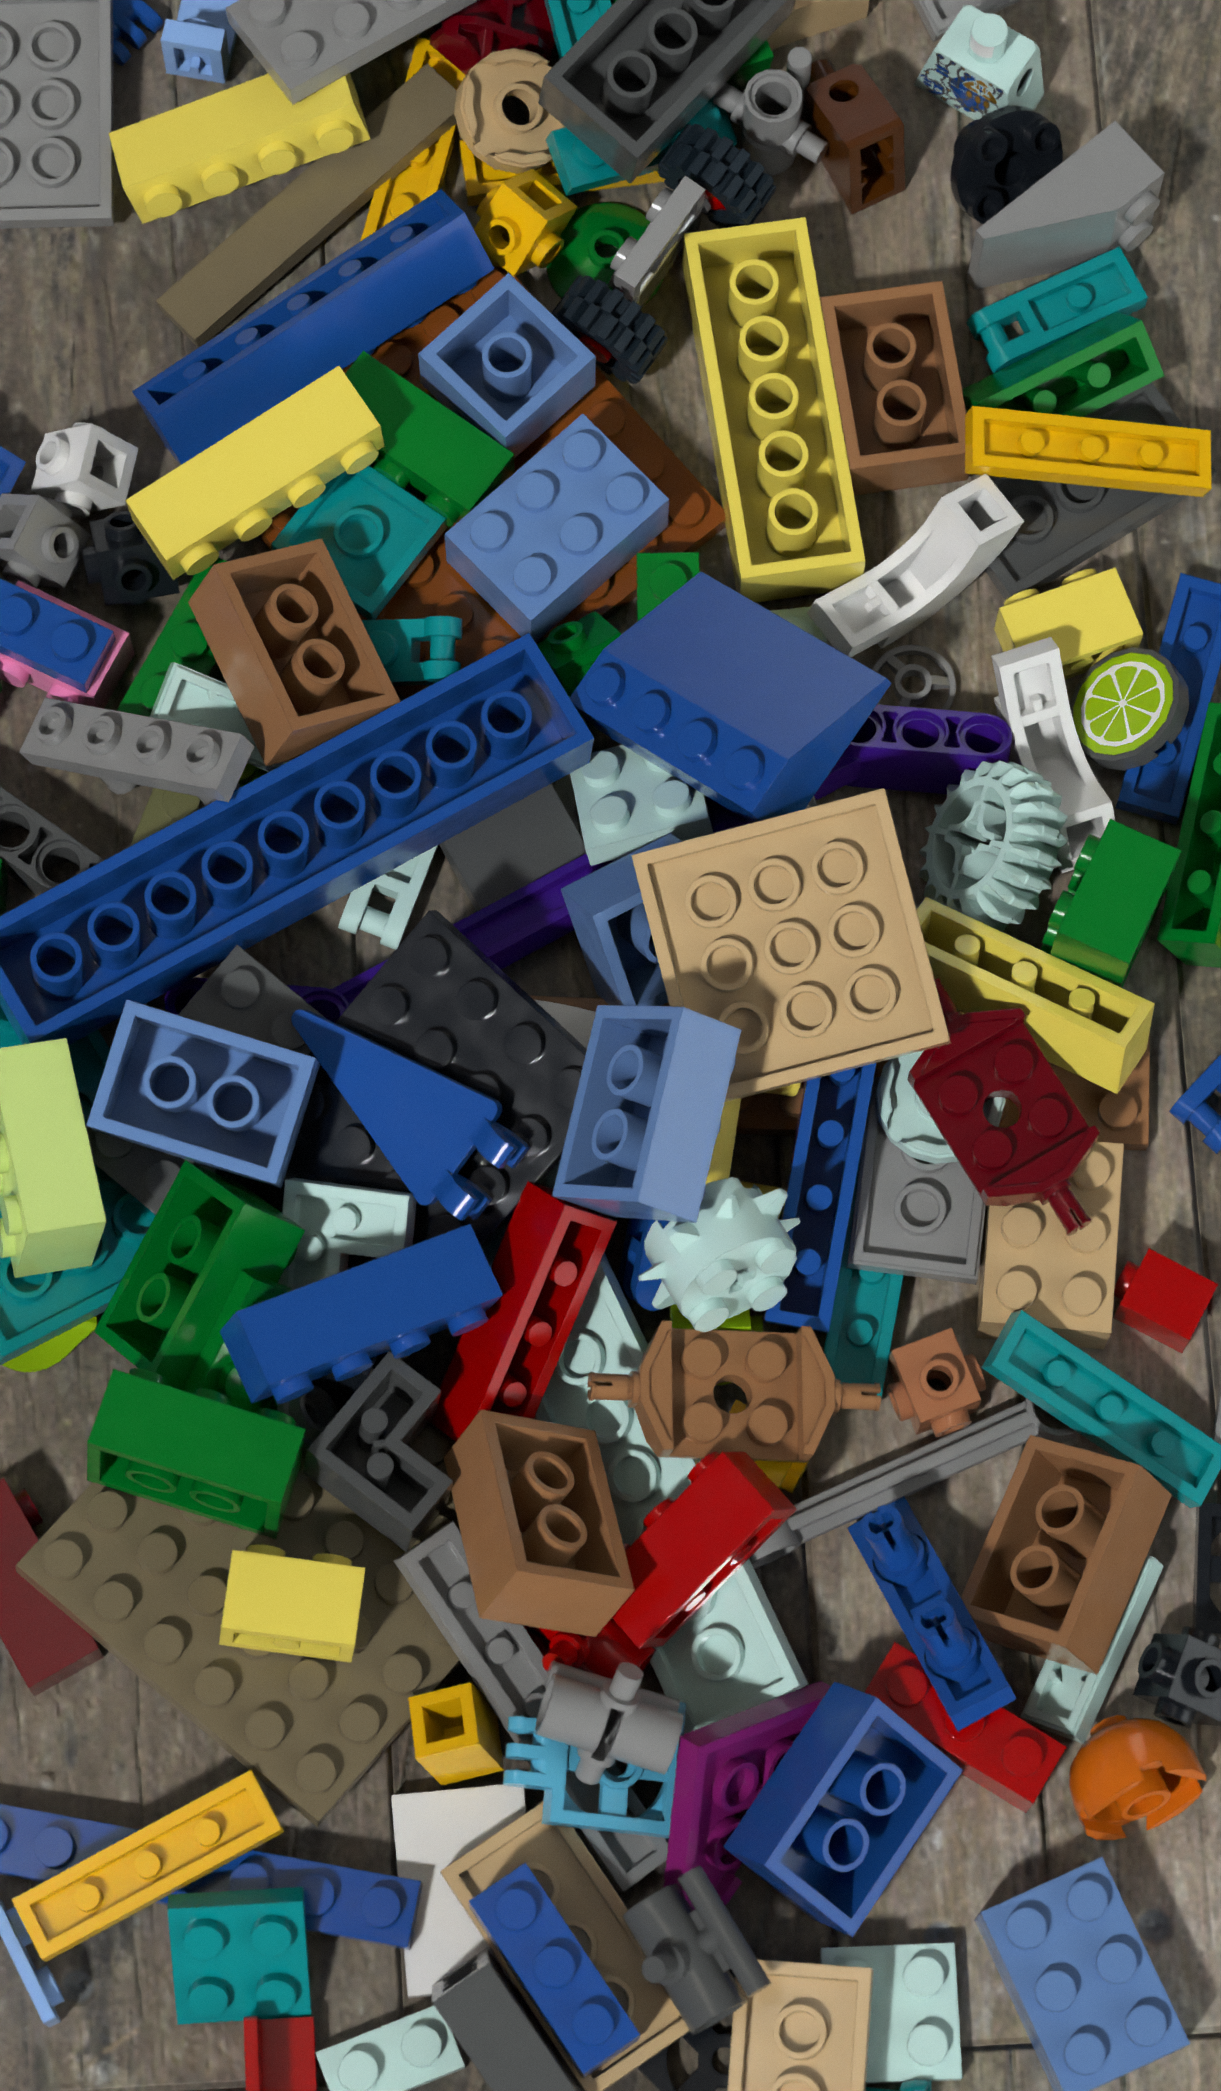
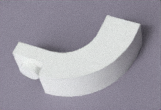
M984 474L941 497L924 524L903 546L868 572L816 599L807 614L831 645L849 657H853L876 643L882 649L919 626L969 586L1004 550L1024 520L989 476Z
M1051 637L991 656L999 696L994 697L998 717L1003 719L1011 728L1013 737L1009 756L1010 761L1041 774L1043 779L1051 782L1052 790L1062 796L1059 810L1068 817L1059 832L1068 841L1059 848L1057 860L1062 864V866L1058 867L1061 873L1074 870L1076 861L1089 834L1101 838L1109 820L1115 821L1112 801L1094 776L1080 744L1070 709L1059 647Z

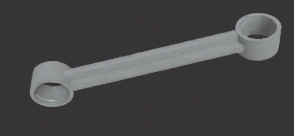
M1024 1398L1021 1403L794 1504L797 1510L749 1558L754 1570L774 1562L791 1553L801 1544L863 1517L870 1511L874 1512L878 1510L877 1507L889 1505L902 1497L914 1494L1027 1442L1029 1435L1063 1443L1072 1439L1078 1433L1069 1426L1066 1429H1053L1044 1425L1036 1416L1034 1403Z

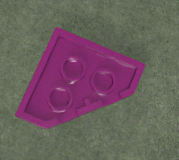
M818 1681L680 1735L673 1804L670 1815L671 1823L664 1873V1888L677 1883L693 1911L695 1908L679 1883L678 1878L689 1870L701 1865L724 1905L728 1904L742 1883L734 1875L742 1862L724 1849L723 1846L830 1689V1685Z

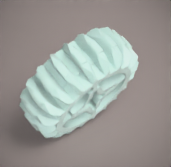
M999 760L995 763L982 761L976 771L964 770L961 775L960 785L948 784L947 799L943 804L934 805L937 813L935 820L931 826L924 828L929 833L928 843L919 851L926 859V863L919 873V877L927 882L924 896L1001 932L1005 930L1009 923L1021 924L1024 919L1025 909L1037 910L1039 906L1038 895L1044 889H1052L1049 880L1054 868L1062 866L1057 860L1058 850L1068 841L1059 832L1066 823L1068 816L1059 810L1062 796L1052 790L1051 782L1043 779L1041 774L1031 771L1027 767L1014 762L1006 763Z

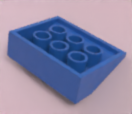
M701 571L606 646L574 690L570 699L577 711L600 732L748 822L754 823L806 808L892 683L881 674Z

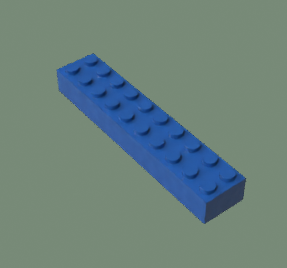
M528 633L234 791L229 802L216 800L1 915L0 1007L22 1045L67 1038L68 1045L120 1018L126 999L143 1005L223 962L236 945L243 950L255 945L590 762L594 737L532 636Z

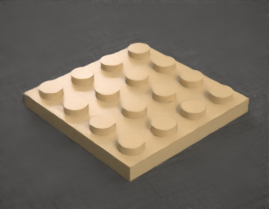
M885 788L631 855L669 1006L685 1007L741 1029L735 1055V1066L730 1077L725 1102L951 1043Z

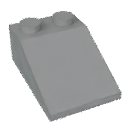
M1114 121L976 230L966 281L975 290L1070 269L1119 246L1126 252L1132 251L1153 230L1151 223L1154 211L1160 204L1158 196L1165 172Z

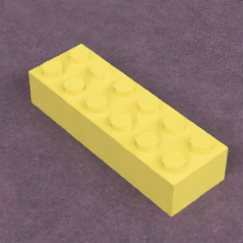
M806 217L684 233L682 267L722 507L725 513V525L736 591L754 602L831 592L864 574L866 561Z

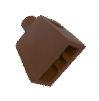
M828 59L814 61L811 65L810 83L804 89L806 122L812 126L811 132L829 142V147L821 161L848 210L853 215L905 191L904 124L862 65L851 64L837 71Z

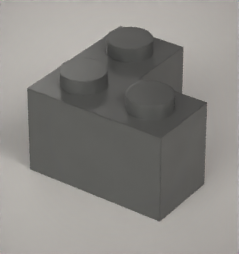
M389 1351L308 1448L303 1473L407 1552L447 1504L453 1480L409 1447L435 1416L441 1390L401 1359H395Z

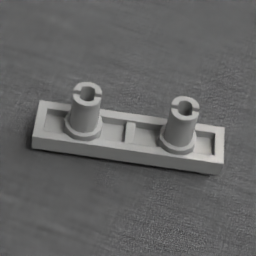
M45 698L19 753L33 765L99 777L108 789L115 794H125L130 792L136 785L197 796L207 806L216 800L230 801L234 791L240 788L239 779L255 746L240 733Z

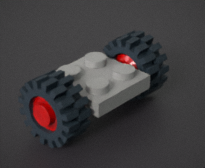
M690 124L686 125L658 164L659 176L665 179L664 183L667 187L658 194L645 217L650 223L640 239L637 241L632 236L628 237L613 258L610 268L615 270L609 284L607 285V283L599 279L595 281L591 276L585 275L582 277L580 275L575 279L551 313L596 356V364L600 366L601 371L608 375L613 373L618 380L623 382L628 380L631 384L639 383L668 342V337L664 336L665 331L663 328L654 324L656 320L650 314L643 313L640 310L683 252L684 233L698 231L702 213L706 214L709 221L717 226L721 222L724 228L753 224L776 191V186L772 184L774 182L771 175L763 172L765 168L760 162L752 161L749 158L751 154L744 148L741 150L733 146L734 141L726 136L720 138L717 132L707 127L704 130L699 124H693V126Z

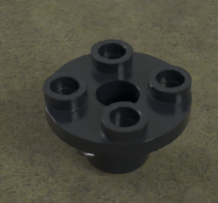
M1023 106L1003 107L990 112L981 119L970 122L960 131L954 143V157L950 173L953 196L959 207L966 214L982 224L986 223L1063 162L1060 130L1037 111Z

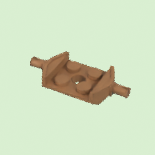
M662 1320L644 1352L637 1371H631L628 1375L590 1372L587 1387L591 1388L587 1392L588 1400L590 1401L628 1400V1408L635 1409L646 1442L657 1457L703 1459L714 1451H717L719 1454L727 1451H745L753 1461L807 1463L814 1455L831 1416H835L840 1408L879 1411L881 1405V1396H877L881 1392L880 1383H841L839 1379H835L832 1368L811 1326H801L796 1333L732 1330L701 1332L695 1329L672 1328V1321ZM723 1382H730L739 1386L746 1395V1409L739 1413L723 1411L714 1400V1387Z

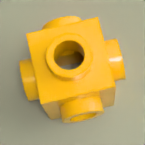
M532 168L502 182L500 186L493 188L484 197L476 211V214L481 218L474 231L492 265L503 267L515 277L535 266L543 269L555 259L564 245V240L560 235L578 207Z

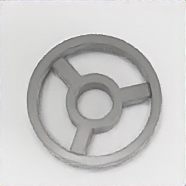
M903 645L886 652L874 665L872 670L879 673L884 665L887 664L896 675L893 688L895 696L900 701L898 706L910 707V705H919L929 697L931 690L949 688V696L942 710L951 709L956 694L955 675L946 659L936 651L920 645ZM903 655L926 657L935 662L942 669L945 676L930 675L929 671L918 664L905 665L897 657ZM915 676L922 680L924 689L919 693H909L903 689L901 682L906 677Z

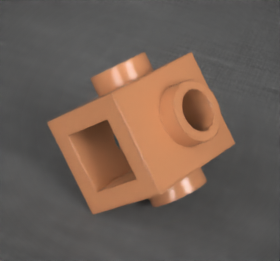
M952 1328L891 1350L888 1367L894 1383L887 1385V1391L900 1422L910 1419L916 1435L932 1429L935 1437L954 1433L972 1423L969 1415L977 1412L981 1402L979 1392L986 1390V1383L974 1354L971 1353L963 1356ZM929 1384L940 1385L944 1391L933 1390Z

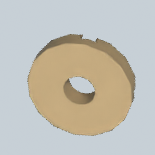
M516 48L492 52L467 72L457 89L454 115L460 136L474 156L494 169L516 174L526 172L532 168L534 170L540 169L553 160L545 139L551 131L565 128L564 125L538 104L543 78L552 68L547 65L549 61L537 53ZM513 96L524 101L530 113L528 124L517 125L506 118L502 109L504 97Z

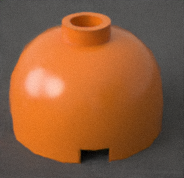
M1124 1715L1111 1716L1097 1723L1090 1731L1091 1737L1082 1744L1070 1765L1069 1787L1074 1808L1086 1835L1095 1840L1126 1838L1122 1825L1145 1816L1146 1831L1162 1825L1182 1813L1195 1802L1203 1792L1198 1779L1206 1781V1774L1195 1752L1184 1736L1162 1721L1148 1718H1132L1127 1720Z

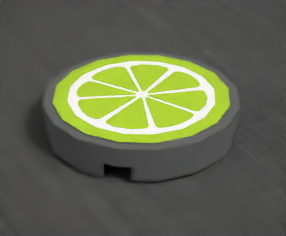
M1132 647L1111 653L1090 667L1076 685L1070 701L1074 725L1084 754L1103 768L1127 770L1146 765L1159 755L1155 751L1161 748L1166 741L1172 744L1180 734L1189 711V693L1183 676L1168 659L1154 650Z

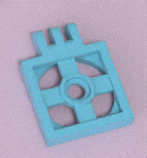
M680 1702L678 1713L683 1714V1724L680 1734L683 1735L685 1729L686 1703ZM523 1716L508 1717L507 1731L521 1735H533L532 1745L522 1743L506 1744L505 1758L529 1761L531 1764L530 1772L521 1769L504 1770L503 1785L544 1790L542 1824L669 1838L679 1742L665 1775L628 1763L624 1773L619 1776L611 1775L605 1769L599 1782L598 1813H589L580 1809L565 1789L567 1771L575 1772L580 1761L577 1747L536 1735L535 1725L537 1718ZM638 1779L663 1782L658 1796L646 1811L635 1818L626 1817L629 1786L633 1785Z

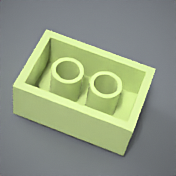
M67 1038L0 1048V1210L2 1215L0 1219V1257L11 1258L15 1278L92 1266L106 1224Z

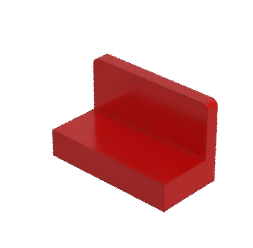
M258 2016L243 2017L246 2091H318L314 2017L261 2020Z

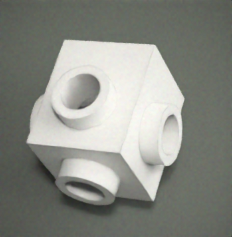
M79 422L73 424L72 428L45 433L43 443L36 455L37 469L31 491L64 504L73 512L72 517L78 518L88 517L90 512L123 506L126 503L125 500L127 499L139 448L93 423Z

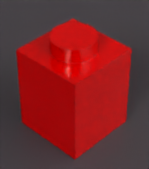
M1149 1248L1140 1266L1128 1260L1115 1284L1114 1296L1122 1301L1113 1318L1183 1353L1218 1283Z

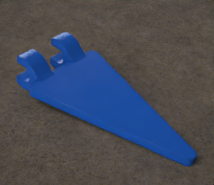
M296 1010L291 1017L293 1026L416 1201L421 1205L427 1206L433 1205L439 1200L442 1206L459 1220H465L467 1216L477 1220L492 1198L475 1183L458 1174L471 1154L477 1148L481 1155L497 1168L502 1169L505 1164L511 1168H516L530 1149V1146L519 1136L496 1122L502 1113L500 1102L309 1010Z

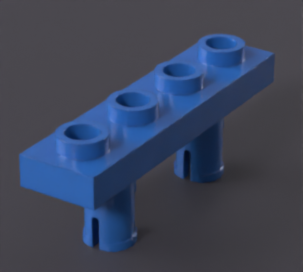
M902 1497L889 1505L877 1507L878 1511L873 1514L870 1511L862 1520L847 1527L950 1719L957 1731H960L1017 1698L906 1498Z

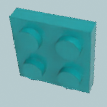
M368 466L355 474H347L345 471L326 483L324 492L317 499L298 509L271 543V549L277 550L322 539L357 612L368 620H375L446 530L447 519Z
M303 1887L168 1895L167 1911L177 2025L243 2021V2017L258 2016L260 2020L312 2017Z

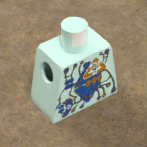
M964 5L933 50L917 77L915 86L973 120L981 119L990 112L1007 106H1023L1034 110L1044 95L1040 48L1034 41L1008 27L1005 20L999 15L984 13L972 5Z

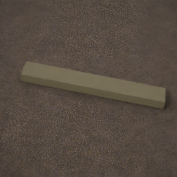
M427 63L364 118L370 140L351 146L343 152L317 159L156 300L159 309L198 348L207 343L373 197L374 191L389 178L392 181L411 164V160L427 147L432 146L444 133L457 124L454 115L457 91Z

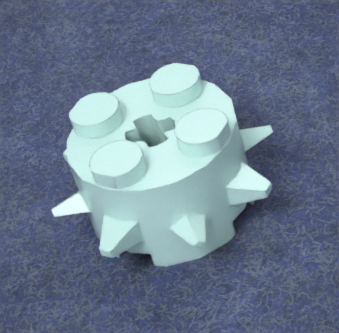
M730 1177L706 1184L697 1223L670 1221L663 1228L661 1223L656 1220L651 1225L644 1241L645 1253L652 1267L638 1276L639 1281L661 1279L662 1282L652 1301L654 1308L661 1310L676 1304L681 1314L689 1319L695 1330L708 1332L719 1327L726 1319L732 1318L750 1308L760 1312L774 1307L786 1296L787 1288L783 1281L789 1276L797 1260L796 1246L787 1232L800 1223V1218L778 1219L788 1197L787 1192L779 1188L762 1194L757 1185L754 1184L752 1188H744L738 1178Z

